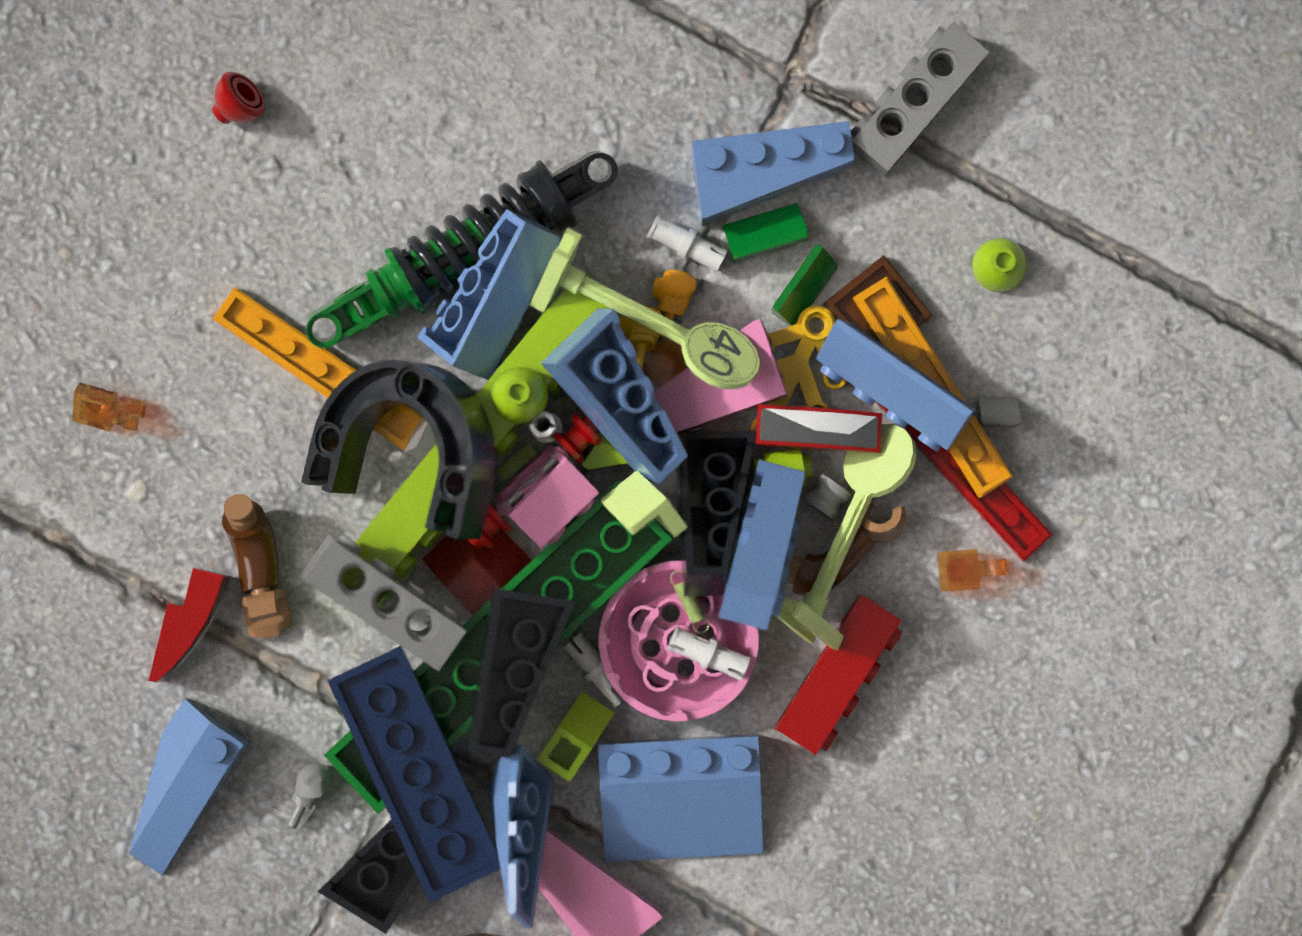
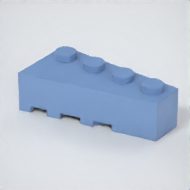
M849 121L692 141L691 151L701 226L712 223L716 219L745 210L765 200L779 197L801 186H807L850 169L854 162V153Z
M506 209L478 249L480 259L477 264L464 269L457 279L460 283V288L451 301L443 299L435 311L439 318L431 329L424 326L417 338L452 367L489 380L496 368L501 364L503 354L513 334L519 329L521 319L562 238L545 226Z
M598 308L548 355L541 364L632 469L642 474L649 482L660 484L688 455L665 410L661 409L653 393L654 388L648 376L644 375L635 357L637 354L619 325L620 320L615 310Z
M759 460L742 517L719 618L767 630L771 615L779 617L785 592L781 591L785 590L788 580L789 565L795 547L794 541L800 520L795 519L804 481V471Z

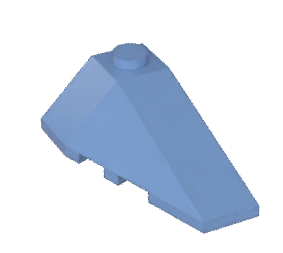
M187 698L184 699L162 733L129 854L161 875L165 873L251 744L250 740Z

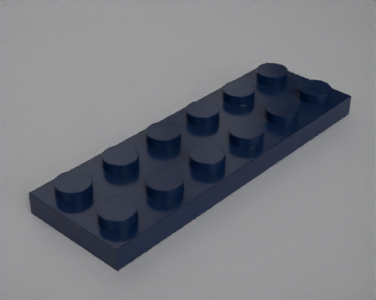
M399 646L327 680L429 902L435 901L500 870L498 851L404 648Z

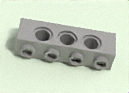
M955 22L946 31L939 27L925 44L930 50L921 60L915 56L900 73L905 78L895 90L889 86L875 102L879 109L872 118L868 119L864 115L851 130V135L854 137L852 140L853 152L884 178L989 54L985 47ZM936 60L945 61L950 66L951 74L947 76L936 75L932 71L931 63ZM912 89L921 91L926 98V103L921 106L911 105L906 99V92ZM885 119H893L899 123L901 132L895 136L886 135L881 130L880 122Z
M329 534L301 573L303 580L439 671L466 633V629L459 623L462 616L445 603H442L439 608L426 600L429 593L411 580L405 586L393 578L396 571L377 557L372 563L362 557L359 553L363 548L350 538L342 535L337 540ZM351 567L361 568L364 572L362 581L355 586H348L342 582L343 573ZM384 590H392L397 594L394 605L385 609L376 606L378 594ZM423 612L430 616L429 624L425 629L415 631L409 628V622L413 615Z

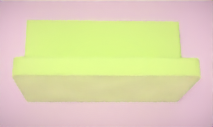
M638 471L631 474L601 499L604 507L631 534L638 532L654 518L674 537L688 528L668 499Z

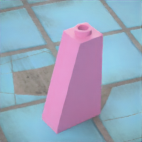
M761 319L752 321L739 331L754 345L760 359L759 371L749 385L739 389H721L707 384L688 367L653 392L661 409L665 410L676 434L677 432H688L757 408L758 404L766 405L789 397L764 322Z
M547 827L538 889L574 936H640L663 918V913L658 906Z

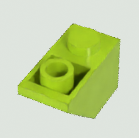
M582 691L537 761L571 782L615 712Z

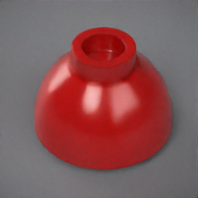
M226 72L223 74L215 88V105L212 107L214 116L223 124H230L231 122L248 123L262 116L265 112V102L258 87L249 78L240 73Z

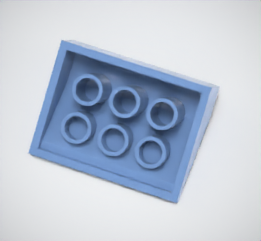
M757 734L598 743L605 862L763 854L761 779Z

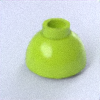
M994 238L984 242L978 247L972 260V270L976 280L981 286L993 292H1006L1018 286L1023 280L1027 269V259L1022 248L1014 241L1006 238Z
M513 367L497 377L492 387L491 398L495 410L502 418L513 423H526L542 413L547 403L548 391L544 380L537 372L526 367Z

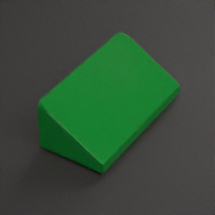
M797 203L722 225L733 263L809 240L808 230Z
M821 245L814 246L772 306V314L789 326L797 324L799 315L806 308L812 306L838 268L837 262Z

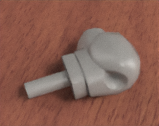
M320 763L306 764L298 773L295 792L291 798L297 805L287 824L288 826L296 829L306 808L312 809L316 799L323 796L329 788L331 772L326 765Z

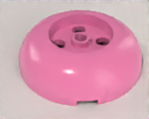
M669 561L652 565L637 572L611 597L601 619L598 643L600 658L606 676L622 699L648 716L666 721L680 722L711 715L727 706L738 696L749 681L754 670L758 655L759 636L758 629L755 627L719 618L724 596H695L706 618L692 626L674 589V585L683 582L681 573L682 561ZM668 605H674L679 609L680 615L675 622H667L662 616L663 609ZM709 623L714 630L713 638L719 640L717 644L751 657L742 680L739 681L728 674L710 667L707 670L699 667L700 663L683 655L668 651L667 647L676 626L697 636V629L701 625H708ZM650 639L656 640L660 645V651L654 657H649L643 652V644ZM683 659H689L694 664L695 669L690 676H681L677 671V665Z

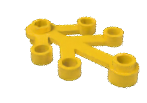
M822 306L808 307L799 315L797 324L772 333L767 332L773 351L777 346L800 340L793 355L777 360L781 375H784L783 381L789 397L771 402L770 405L787 406L799 382L807 407L820 406L822 408H829L822 402L808 362L814 347H816L819 353L836 322L833 314L827 308ZM813 319L820 320L823 323V330L819 333L812 332L809 329V322ZM825 374L822 377L823 384L830 390H839L846 383V380L843 378L840 384L832 385L828 382ZM757 418L752 422L750 430H756Z

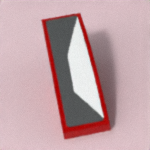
M758 404L755 444L760 447L800 448L801 450L880 453L883 414L842 409Z
M200 568L192 569L184 605L167 603L148 681L155 683L164 682L198 646L211 626L223 601L230 579L229 575Z

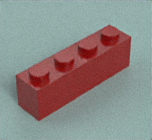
M862 594L858 595L836 629L844 636L838 650L831 649L828 645L825 646L774 728L815 755L820 748L826 752L838 734V731L834 729L841 715L848 718L859 702L860 698L855 693L862 682L869 685L879 671L881 664L876 662L883 649L891 651L899 640L903 631L898 629V626L902 620Z

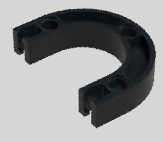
M398 360L379 361L361 367L346 377L333 390L319 413L312 433L301 483L322 486L321 490L329 493L356 494L366 448L372 431L386 413L399 405L407 404L421 413L429 423L438 447V474L425 528L433 531H447L446 535L455 539H481L495 480L496 450L489 419L474 392L465 382L450 371L428 363Z

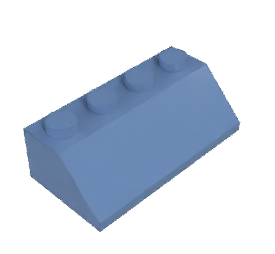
M837 319L816 357V360L824 364L820 369L822 373L837 383H840L843 378L856 387L852 392L855 396L870 406L875 401L888 409V412L885 414L888 419L903 429L908 424L921 432L918 439L936 452L941 446L949 450L977 411L847 320Z

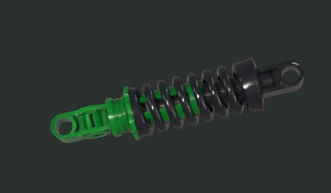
M591 151L552 174L549 168L541 160H538L530 170L522 172L517 176L516 181L520 194L508 183H503L499 186L498 194L502 205L492 195L485 193L480 198L482 208L480 211L473 205L466 204L462 208L464 220L461 222L455 216L447 215L443 220L445 231L441 232L436 226L430 225L425 230L426 242L423 243L416 236L409 237L407 240L408 252L406 249L400 250L398 247L384 249L387 263L383 267H379L378 270L371 268L366 271V282L351 287L335 297L333 301L310 314L306 323V334L309 341L319 348H329L352 334H357L367 329L385 315L395 320L400 317V311L406 310L407 307L413 306L423 315L427 312V309L439 303L440 292L438 289L443 288L448 294H455L459 289L457 278H459L465 268L477 264L480 259L478 249L506 209L547 228L546 221L550 230L557 228L564 231L569 227L577 226L572 207L614 183L618 175L616 161L606 153ZM595 159H604L608 165L607 175L601 180H592L588 174L590 163ZM353 301L357 302L364 315L359 313ZM320 318H328L334 322L336 330L330 337L321 338L312 329L315 321Z

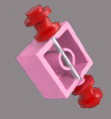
M574 413L570 417L573 426L565 434L556 431L552 435L562 448L559 445L555 448L549 444L494 497L498 503L495 506L498 510L489 503L481 539H468L478 550L484 545L491 550L494 547L492 537L500 529L507 532L513 529L502 517L503 515L505 517L509 516L542 548L547 543L553 544L564 534L566 530L565 525L573 517L585 514L592 507L595 501L593 498L599 492L567 460L569 457L567 453H569L580 464L584 460L581 451L589 443L596 446L602 443L598 437L601 432L586 415L580 419Z

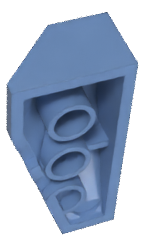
M515 745L510 758L501 757L494 764L493 776L488 783L487 794L508 914L523 928L533 929L554 778L523 745Z

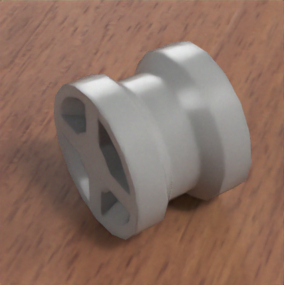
M821 473L816 479L817 486L812 492H807L802 500L834 522L839 515V507L842 503H848L852 495L835 481Z

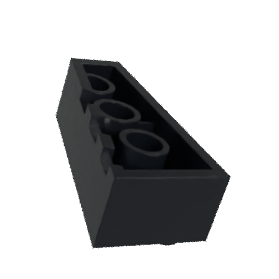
M756 430L677 432V436L688 455L676 467L678 513L688 527L680 533L684 597L724 596L754 451Z
M492 588L466 748L469 752L510 758L576 601Z
M392 820L375 834L367 844L317 891L384 934H387L420 882Z

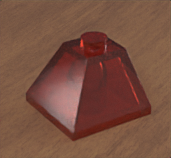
M500 529L492 537L494 547L491 550L485 545L478 550L468 539H455L446 535L422 558L441 583L472 616L490 600L492 588L502 589L532 561L504 530Z

